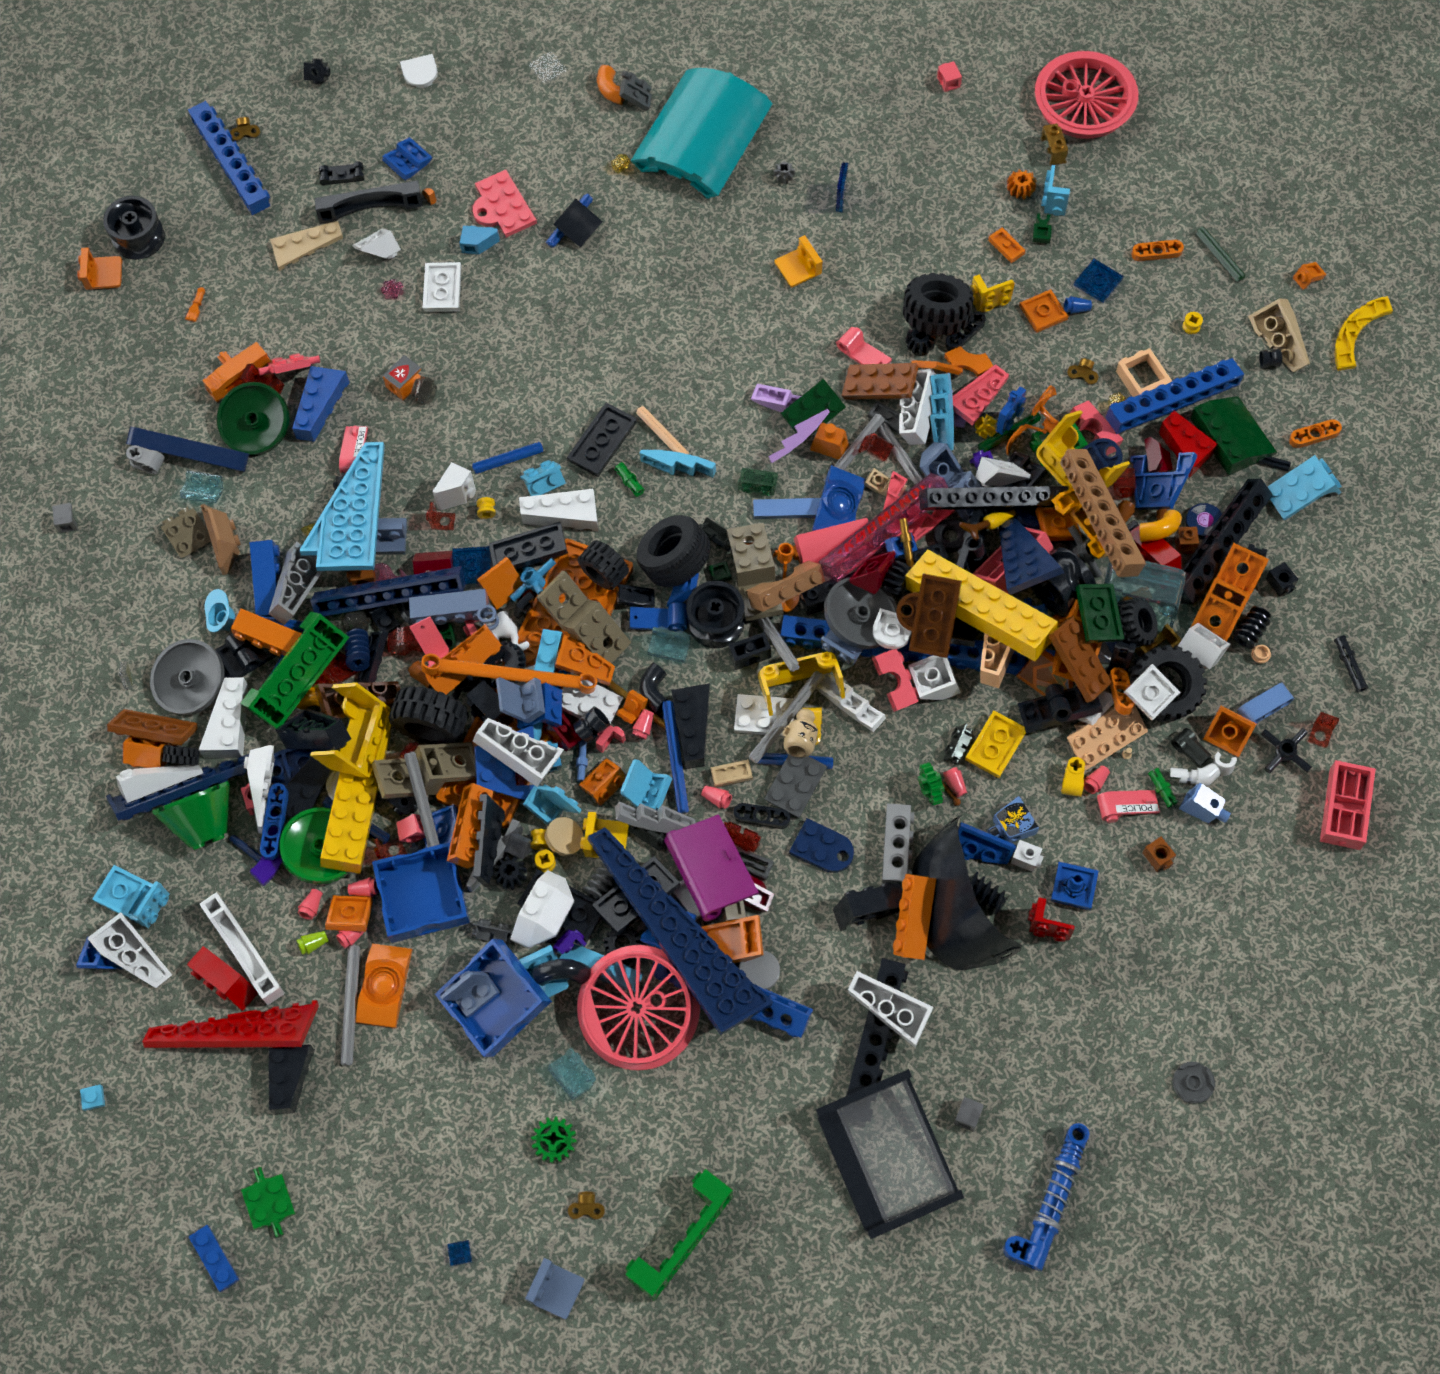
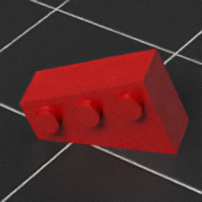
M1173 411L1161 424L1159 434L1177 458L1179 453L1195 452L1197 454V459L1188 475L1190 478L1214 454L1217 443L1176 411Z
M1140 526L1131 530L1130 533L1146 562L1145 568L1160 587L1165 590L1182 570L1181 554L1164 539L1141 542Z
M204 946L187 964L192 969L190 973L198 981L201 979L205 980L203 984L211 991L216 989L215 993L224 1001L228 999L242 1011L258 994L257 990L241 974Z

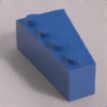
M310 367L292 428L296 439L313 442L316 440L325 425V420L332 413L333 407L337 400L341 398L345 387L350 383L346 371Z
M273 540L249 542L255 613L259 616L272 617L268 613L281 574L280 549Z

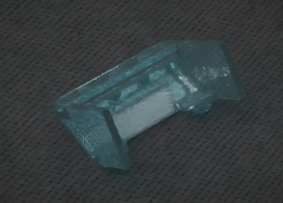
M1109 560L1103 584L1114 585L1117 602L1120 601L1121 595L1132 598L1142 597L1149 602L1158 603L1160 614L1170 617L1169 626L1173 628L1186 581V573L1178 568L1145 561L1146 565L1138 576L1118 577Z

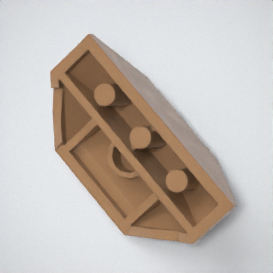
M201 504L219 569L223 575H226L240 554L238 546L241 545L239 536L234 534V530H237L234 520H230L228 515L206 504Z

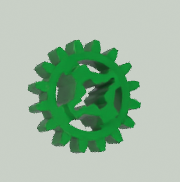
M930 762L919 765L920 776L917 778L922 795H925L926 798L928 797L932 806L943 803L942 792L945 789L940 773H937L936 770L934 771Z
M555 1116L554 1121H550L549 1117H547L546 1124L540 1121L539 1125L541 1128L533 1129L537 1135L531 1136V1140L536 1142L532 1145V1148L538 1149L535 1154L537 1157L543 1155L542 1160L544 1162L549 1158L551 1164H554L555 1159L562 1163L563 1156L569 1159L568 1152H575L572 1145L577 1144V1140L572 1137H575L577 1134L576 1131H570L573 1128L572 1124L566 1126V1119L563 1118L559 1122L557 1116ZM551 1128L546 1134H543L545 1130ZM560 1128L565 1130L568 1136L561 1135ZM557 1136L559 1141H555V1144H552L550 1140ZM541 1144L549 1147V1153L542 1149ZM566 1146L561 1152L558 1153V1150L561 1147Z

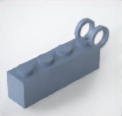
M485 589L409 598L410 620L412 624L431 616L433 622L437 625L477 620L480 621L482 627L484 624H489L495 619L496 622L492 626H488L489 629L494 630L499 625L496 610L493 606L489 605V598Z

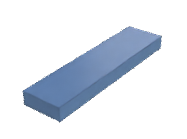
M821 498L753 500L754 519L815 518Z

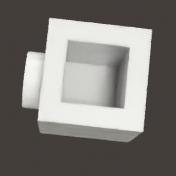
M1019 840L1011 864L1034 872L1036 866L1040 868L1044 856L1040 855L1042 848Z

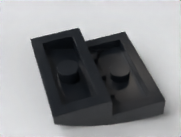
M575 199L553 225L581 248L603 221L580 201Z
M1014 451L1006 461L1016 464L1031 474L1028 479L1007 484L1009 487L1037 486L1047 474V469L1044 466L1031 462L1029 456Z

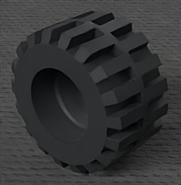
M594 540L578 557V563L583 572L593 582L607 590H614L629 573V568L619 553L601 541Z
M1142 597L1118 602L1117 605L1124 635L1123 642L1128 644L1135 643L1136 648L1153 643L1157 637L1158 623L1156 614L1149 602Z

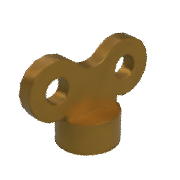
M249 117L237 118V128H233L230 132L234 141H239L244 136L256 138L260 135L259 127L251 125ZM236 132L239 133V136H237V137L234 136V134H235Z
M1081 358L1078 366L1072 365L1068 368L1067 374L1072 379L1083 378L1088 384H1095L1098 381V374L1092 371L1095 362L1089 359ZM1076 370L1077 373L1072 374L1071 371ZM1090 375L1094 376L1093 380L1089 379Z
M590 1191L579 1192L578 1203L574 1202L568 1207V1215L573 1219H579L583 1215H589L593 1219H600L605 1214V1207L601 1203H595V1192ZM578 1208L579 1212L574 1213L573 1209ZM595 1208L600 1209L599 1214H596L594 1212Z

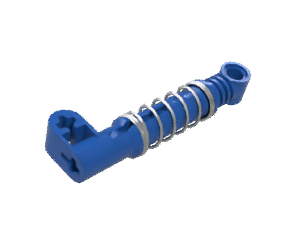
M1076 1123L1067 1131L1064 1140L1065 1144L1062 1146L1064 1149L1060 1151L1062 1154H1059V1157H1056L1053 1163L1057 1169L1051 1168L1053 1174L1051 1179H1047L1050 1183L1047 1190H1044L1046 1192L1044 1200L1040 1201L1042 1206L1040 1211L1036 1212L1038 1217L1033 1219L1032 1224L1034 1228L1030 1240L1019 1236L1010 1237L1003 1246L1004 1255L1008 1259L1037 1271L1043 1270L1054 1235L1058 1234L1060 1229L1059 1221L1064 1218L1063 1209L1068 1207L1067 1198L1072 1196L1070 1192L1071 1186L1076 1185L1071 1176L1078 1175L1081 1169L1079 1160H1081L1082 1150L1085 1149L1089 1139V1130L1085 1125ZM1079 1131L1083 1139H1074L1072 1132ZM1016 1243L1018 1245L1017 1248L1019 1250H1021L1024 1245L1028 1246L1024 1258H1019L1021 1251L1013 1253V1248H1011L1010 1246H1013V1244Z

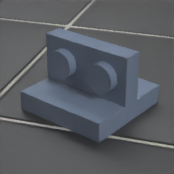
M379 518L376 555L405 554L406 518Z

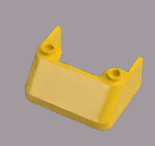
M1081 410L1066 414L1036 451V456L1043 466L1062 486H1068L1069 489L1072 488V485L1060 461L1067 449H1075L1073 446L1077 443L1079 436L1072 425L1082 415L1083 412ZM1129 461L1115 465L1112 468L1104 467L1098 471L1107 488L1130 465Z
M822 652L797 658L800 667L794 672L789 670L785 662L764 666L758 673V679L769 716L773 715L768 687L809 678L815 671H819L822 674L832 672L841 699H844L843 676L835 654L832 652Z
M357 682L334 684L332 688L345 697L342 709L344 714L350 718L347 731L351 740L347 742L345 747L340 749V752L338 750L311 752L310 756L331 770L362 778L372 777L374 771L371 764L374 760H379L390 724L389 715L391 709Z

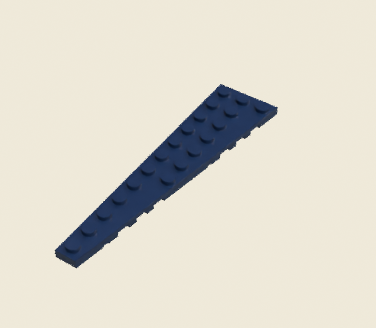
M606 827L588 836L587 840L665 955L679 972L685 984L720 1035L772 1006L773 1001L746 977L747 974L742 969L740 970L728 955L721 951L718 944L708 936L704 929L671 895L669 896L657 881L655 882L649 876V872L635 861L630 852L625 850L624 846Z

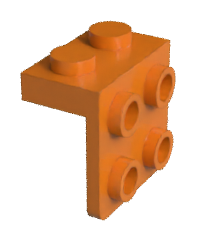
M81 248V255L78 256L80 270H78L77 275L86 290L118 288L121 286L122 258L120 256L93 258L89 248Z

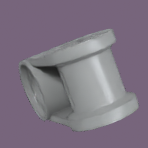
M136 445L129 447L126 451V456L133 468L153 475L158 473L165 459L164 455L155 450H149Z

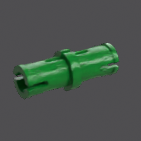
M623 462L616 465L614 470L623 480V484L630 488L635 497L642 495L645 489L636 479L637 476L631 473Z
M1156 768L1154 772L1153 770L1150 771L1148 776L1154 783L1157 794L1160 793L1167 808L1172 807V803L1176 805L1179 801L1171 791V785L1169 782H1166L1160 769Z

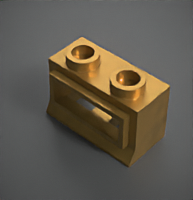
M1058 123L1043 126L1041 141H1048L1047 153L1051 154L1050 166L1067 163L1068 147L1061 127L1058 126Z
M1167 623L1164 625L1162 632L1157 634L1153 643L1137 647L1135 652L1141 657L1144 653L1152 650L1165 640L1174 648L1179 645L1182 639Z

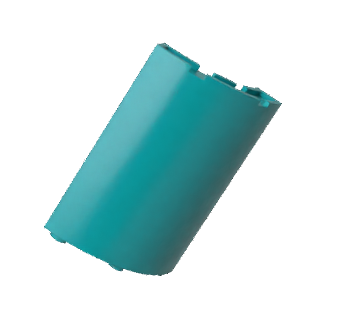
M710 68L688 69L635 152L631 162L641 172L665 170L667 174L681 179L683 177L691 182L690 185L707 199L716 197L721 192L773 103L768 99L767 95L732 73Z

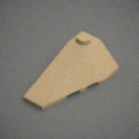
M1278 299L1248 316L1259 337L1262 336L1268 342L1267 345L1270 348L1281 350L1282 361L1292 372H1296L1310 364L1296 316L1288 299Z

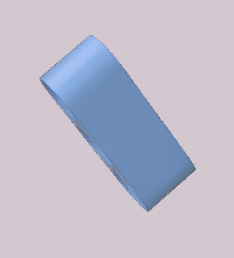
M1279 683L1242 705L1237 710V713L1258 723L1290 704L1294 697L1283 683Z

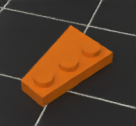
M565 631L554 667L579 676L583 673H591L595 675L599 683L609 686L615 666L599 654L592 653L585 647V644L580 641L577 642L570 637L571 634Z

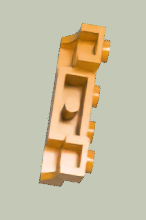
M1073 487L1054 497L1051 501L1054 503L1055 509L1062 513V515L1070 513L1091 539L1087 544L1091 554L1098 559L1107 557Z

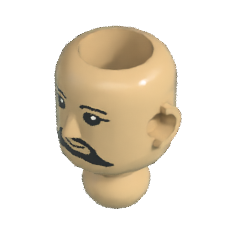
M809 709L799 710L796 715L797 719L791 721L785 727L782 734L784 736V749L794 757L804 758L810 756L817 743L818 729L813 723L815 715Z

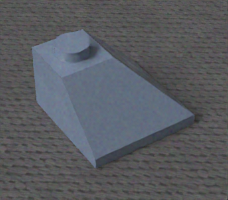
M933 442L921 454L920 469L932 488H945L959 473L964 472L946 443Z

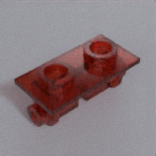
M730 821L724 822L735 845L740 846L745 851H756L761 840V836L758 835L759 833L745 828L743 834H741L742 826Z

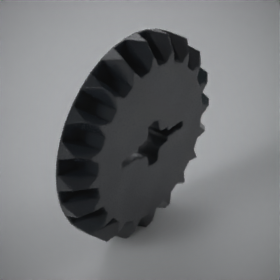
M503 640V642H500L502 645L500 651L494 656H490L483 663L498 666V662L501 663L503 661L505 667L525 669L526 657L523 650L517 644ZM480 677L491 688L497 689L496 679Z

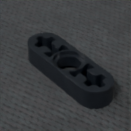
M980 311L971 313L970 322L964 328L970 330V334L964 335L960 331L956 334L948 335L945 342L946 349L951 351L960 346L963 347L984 327L986 321L985 314ZM957 340V344H950V342Z
M739 803L734 808V818L741 823L784 829L789 826L791 820L789 812L784 809ZM741 809H745V812L749 814H744V817H741L738 812H741ZM751 810H754V812H753V819H750V818H751ZM761 811L766 812L768 817L763 821L758 820L756 817L757 813ZM771 813H774L775 817L773 818V822H770ZM780 815H784V819L787 820H784L783 823H779V819L776 818H780Z

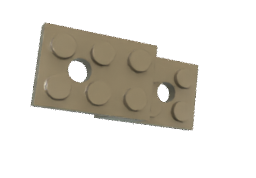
M764 522L727 529L734 560L736 582L744 600L746 621L782 615V603L764 612L751 608L746 591L761 583L776 582L775 565ZM750 540L754 543L747 545L744 542Z
M561 571L536 597L564 632L566 631L571 634L570 637L582 642L588 650L599 654L611 664L631 644V641L600 602L587 599L566 571ZM564 593L565 601L560 603L559 596ZM606 637H608L609 644L608 646L604 647L603 641Z
M472 742L419 745L415 750L427 795H436L445 782L476 780L475 751ZM405 758L373 761L371 765L382 799L415 796ZM455 759L462 762L463 765L457 764ZM392 775L400 778L401 781H396Z

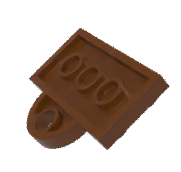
M923 573L920 591L909 593L899 601L896 610L898 621L905 629L912 631L909 651L948 658L962 580ZM903 605L911 606L912 613L910 615L903 614Z

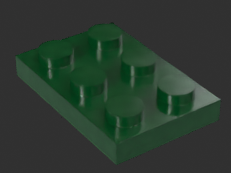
M823 378L780 414L794 432L797 433L795 425L828 409L829 414L822 421V423L826 424L844 410L846 406Z
M1077 585L1075 589L1086 643L1121 642L1124 640L1114 585Z

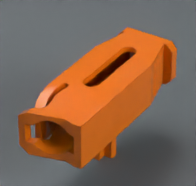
M257 342L233 358L226 351L224 353L220 352L217 358L223 365L218 367L206 379L204 378L202 382L207 392L218 402L234 387L248 383L259 375L258 368L267 367V363L272 361Z

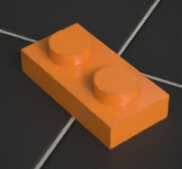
M1003 227L989 236L988 241L1011 264L1025 255L1026 250Z

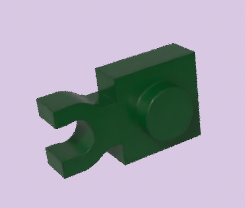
M1037 213L1036 223H1034L1032 242L1050 244L1052 225H1048L1050 214H1047L1046 219L1043 220L1040 218V213Z

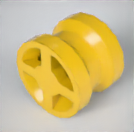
M1189 312L1185 316L1182 326L1183 330L1188 334L1198 333L1203 317L1198 312Z
M482 497L476 501V505L479 508L477 511L479 518L488 519L496 515V511L493 508L495 506L493 498Z
M534 829L531 831L532 842L530 847L532 849H549L544 836L547 829Z
M545 849L535 855L537 869L544 873L547 870L553 871L556 866V860L551 851Z

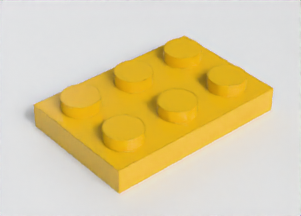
M993 710L966 755L965 760L1000 779L1026 735L1024 726Z

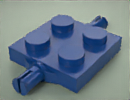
M1020 386L1017 391L1009 393L1008 402L999 413L996 432L1003 435L1006 430L1009 431L1014 424L1013 420L1016 417L1019 418L1023 413V405L1026 402V389Z

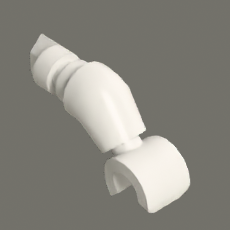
M1217 752L1213 763L1203 768L1191 770V772L1188 769L1170 768V777H1178L1179 783L1190 781V784L1197 785L1201 783L1204 786H1209L1220 775H1230L1234 771L1237 758L1233 757L1230 763L1225 764L1220 761L1221 754Z

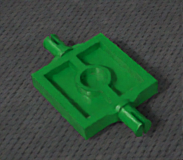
M258 1167V1171L256 1168L253 1170L257 1182L241 1189L254 1230L272 1227L275 1238H279V1234L280 1236L284 1235L280 1223L296 1214L282 1173L271 1178H265L262 1167Z

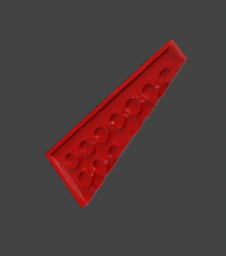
M312 1000V1004L299 1006V1003H293L292 1007L280 1009L279 1006H276L265 1012L252 1010L228 1014V1018L215 1020V1017H210L206 1022L196 1023L195 1020H192L182 1026L168 1024L151 1027L148 1029L142 1043L144 1048L302 1047L319 1005L317 1000Z

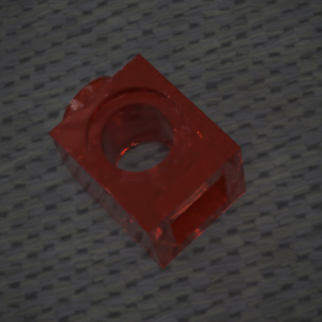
M1126 468L1114 482V496L1129 498L1134 495L1136 489L1135 468Z

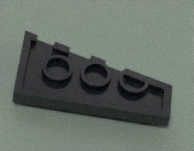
M480 794L479 801L483 802L482 811L478 812V820H481V830L477 831L476 836L479 850H475L473 877L482 885H489L493 875L494 860L497 857V846L501 838L505 811L488 794Z

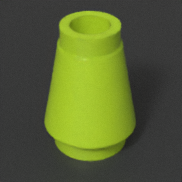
M325 931L300 936V939L296 941L301 954L307 953L309 955L327 943L328 938Z

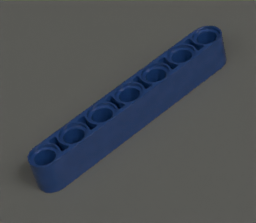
M132 426L129 428L126 441L128 445H136L149 450L244 472L246 471L249 458L248 453Z

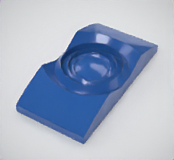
M831 465L812 531L855 521L857 508L863 495L865 479Z

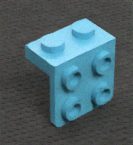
M1052 165L1051 171L1047 170L1041 206H1045L1044 213L1065 216L1070 189L1052 187L1055 165Z
M634 759L622 785L621 795L636 808L641 803L658 810L663 804L673 778L666 774L653 773L641 761Z
M534 785L523 803L527 809L546 825L560 817L563 811L578 814L582 811L577 806L578 802L565 796V791L557 786L552 788L548 785H539L538 787Z
M549 945L519 959V961L533 977L532 971L534 967L544 962L558 959L552 946ZM564 979L555 980L543 986L539 985L548 997L569 987L567 980Z

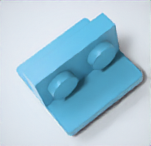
M547 460L540 464L541 467L536 469L529 468L523 472L524 475L520 477L525 482L530 496L542 495L566 484L560 471V464Z

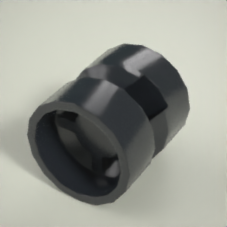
M595 706L585 713V718L581 717L573 724L577 735L587 743L593 741L598 736V732L602 733L610 726L606 715Z

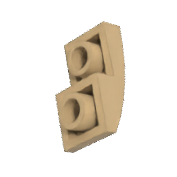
M873 468L864 482V486L886 497L891 477L889 478ZM905 485V486L903 487V489L901 490V492H900V494H899L898 496H900V497L902 496V494H903V492L905 491L907 485Z

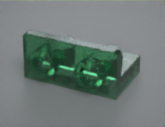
M742 467L741 475L738 479V490L744 493H760L763 496L775 495L778 473Z

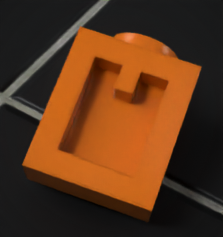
M1316 262L1303 264L1295 273L1293 279L1302 289H1306L1311 282L1322 280L1326 273Z
M631 690L628 692L623 708L618 710L616 715L622 718L623 721L632 724L637 721L643 709H645L648 699Z

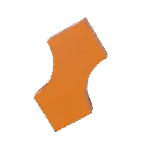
M961 346L946 352L944 356L949 365L970 370L977 377L993 367L986 353L971 354L966 352Z

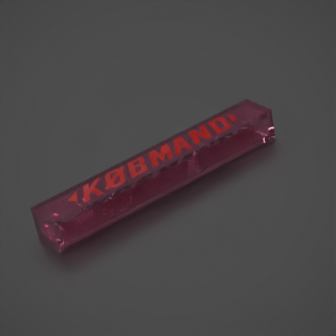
M930 473L822 558L819 564H821L825 576L839 582L886 545L885 540L896 537L901 533L899 519L907 518L909 526L925 514L928 510H920L919 491L926 488H949L945 479Z

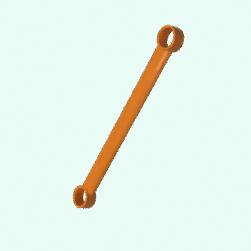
M432 653L424 655L421 660V670L428 675L443 672L492 679L501 677L509 681L526 683L533 678H538L541 680V684L548 683L552 686L575 688L584 694L593 693L598 682L595 675L591 673H583L578 676L440 659L439 656ZM427 661H433L438 666L428 667L424 663ZM588 680L592 682L593 685L584 686L581 683V681Z

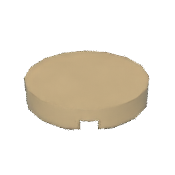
M558 817L551 821L544 835L550 850L559 853L560 856H571L580 850L581 837H584L580 826L572 819L566 817Z

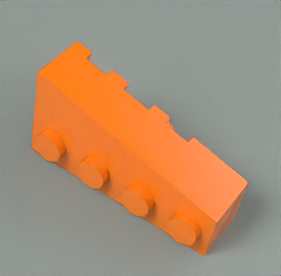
M485 624L441 659L483 664L490 656L497 654L502 645ZM438 672L435 675L425 674L427 681L435 691L443 692L445 695L468 676Z

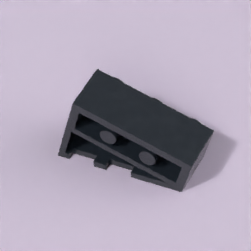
M887 882L877 888L869 886L859 892L855 890L846 892L844 897L832 909L840 932L846 930L848 925L856 922L859 926L864 924V920L876 918L878 920L899 913V902L902 899L903 892L900 883L891 884V882Z
M310 1044L302 1045V1047L269 1048V1111L272 1114L295 1113L303 1089L302 1086L309 1070L308 1067L315 1052V1049Z

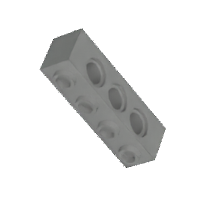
M887 803L882 884L891 882V884L900 883L902 887L905 874H911V869H908V862H912V850H909V843H913V831H910V824H914V812H911V805ZM902 824L905 828L899 830L894 825ZM899 842L903 844L904 847L898 849L895 848L893 844ZM899 861L903 866L896 868L892 863Z

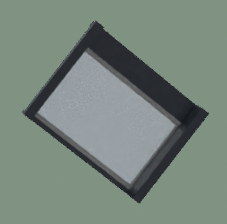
M909 1069L815 1109L817 1112L815 1115L865 1233L869 1235L870 1239L965 1198L962 1190L957 1188L910 1080L912 1075Z

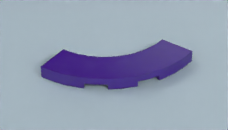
M272 809L271 816L276 817L278 814ZM276 826L268 829V835L274 836L278 832V827ZM268 840L270 842V848L266 849L265 851L268 854H270V852L274 851V849L271 846L272 841ZM280 853L274 860H267L262 856L259 862L250 870V873L263 887L278 872L282 863Z

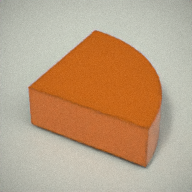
M430 188L423 189L422 194L431 205L436 203L435 192Z

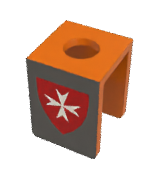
M402 356L383 375L386 388L404 401L424 381V378L418 374L421 367L407 356Z

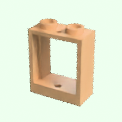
M1150 348L1145 351H1138L1134 356L1125 357L1118 362L1116 373L1133 397L1140 395L1146 390H1153L1161 384L1165 385L1172 382ZM1147 361L1159 381L1141 389L1128 369Z

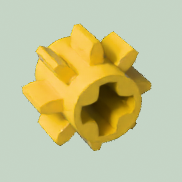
M986 414L985 418L979 417L975 423V429H977L975 433L984 439L987 438V435L989 437L995 435L997 420Z

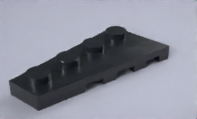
M311 757L286 785L289 794L286 815L294 817L302 811L314 808L332 770ZM279 807L274 808L281 812V809Z

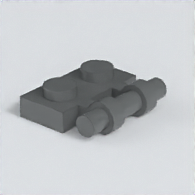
M624 70L621 76L625 79L621 81L619 96L644 111L649 110L652 94L649 92L652 87L648 85L647 81L637 78L634 73Z

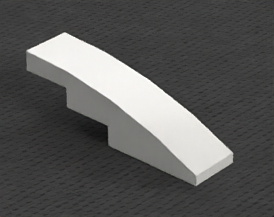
M829 673L823 674L824 678L816 689L850 717L872 732L886 719L885 714L870 706L868 700L856 694L853 688L845 683V698L841 699L834 676Z

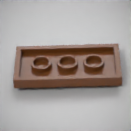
M917 363L849 365L841 396L843 399L911 398L919 366Z
M1074 616L1067 618L1048 635L1087 703L1093 701L1112 683L1090 643H1086L1085 635Z
M123 709L107 724V731L114 732L117 735H130L137 739L145 738L153 742H166L173 746L183 745L197 730V723L127 709Z

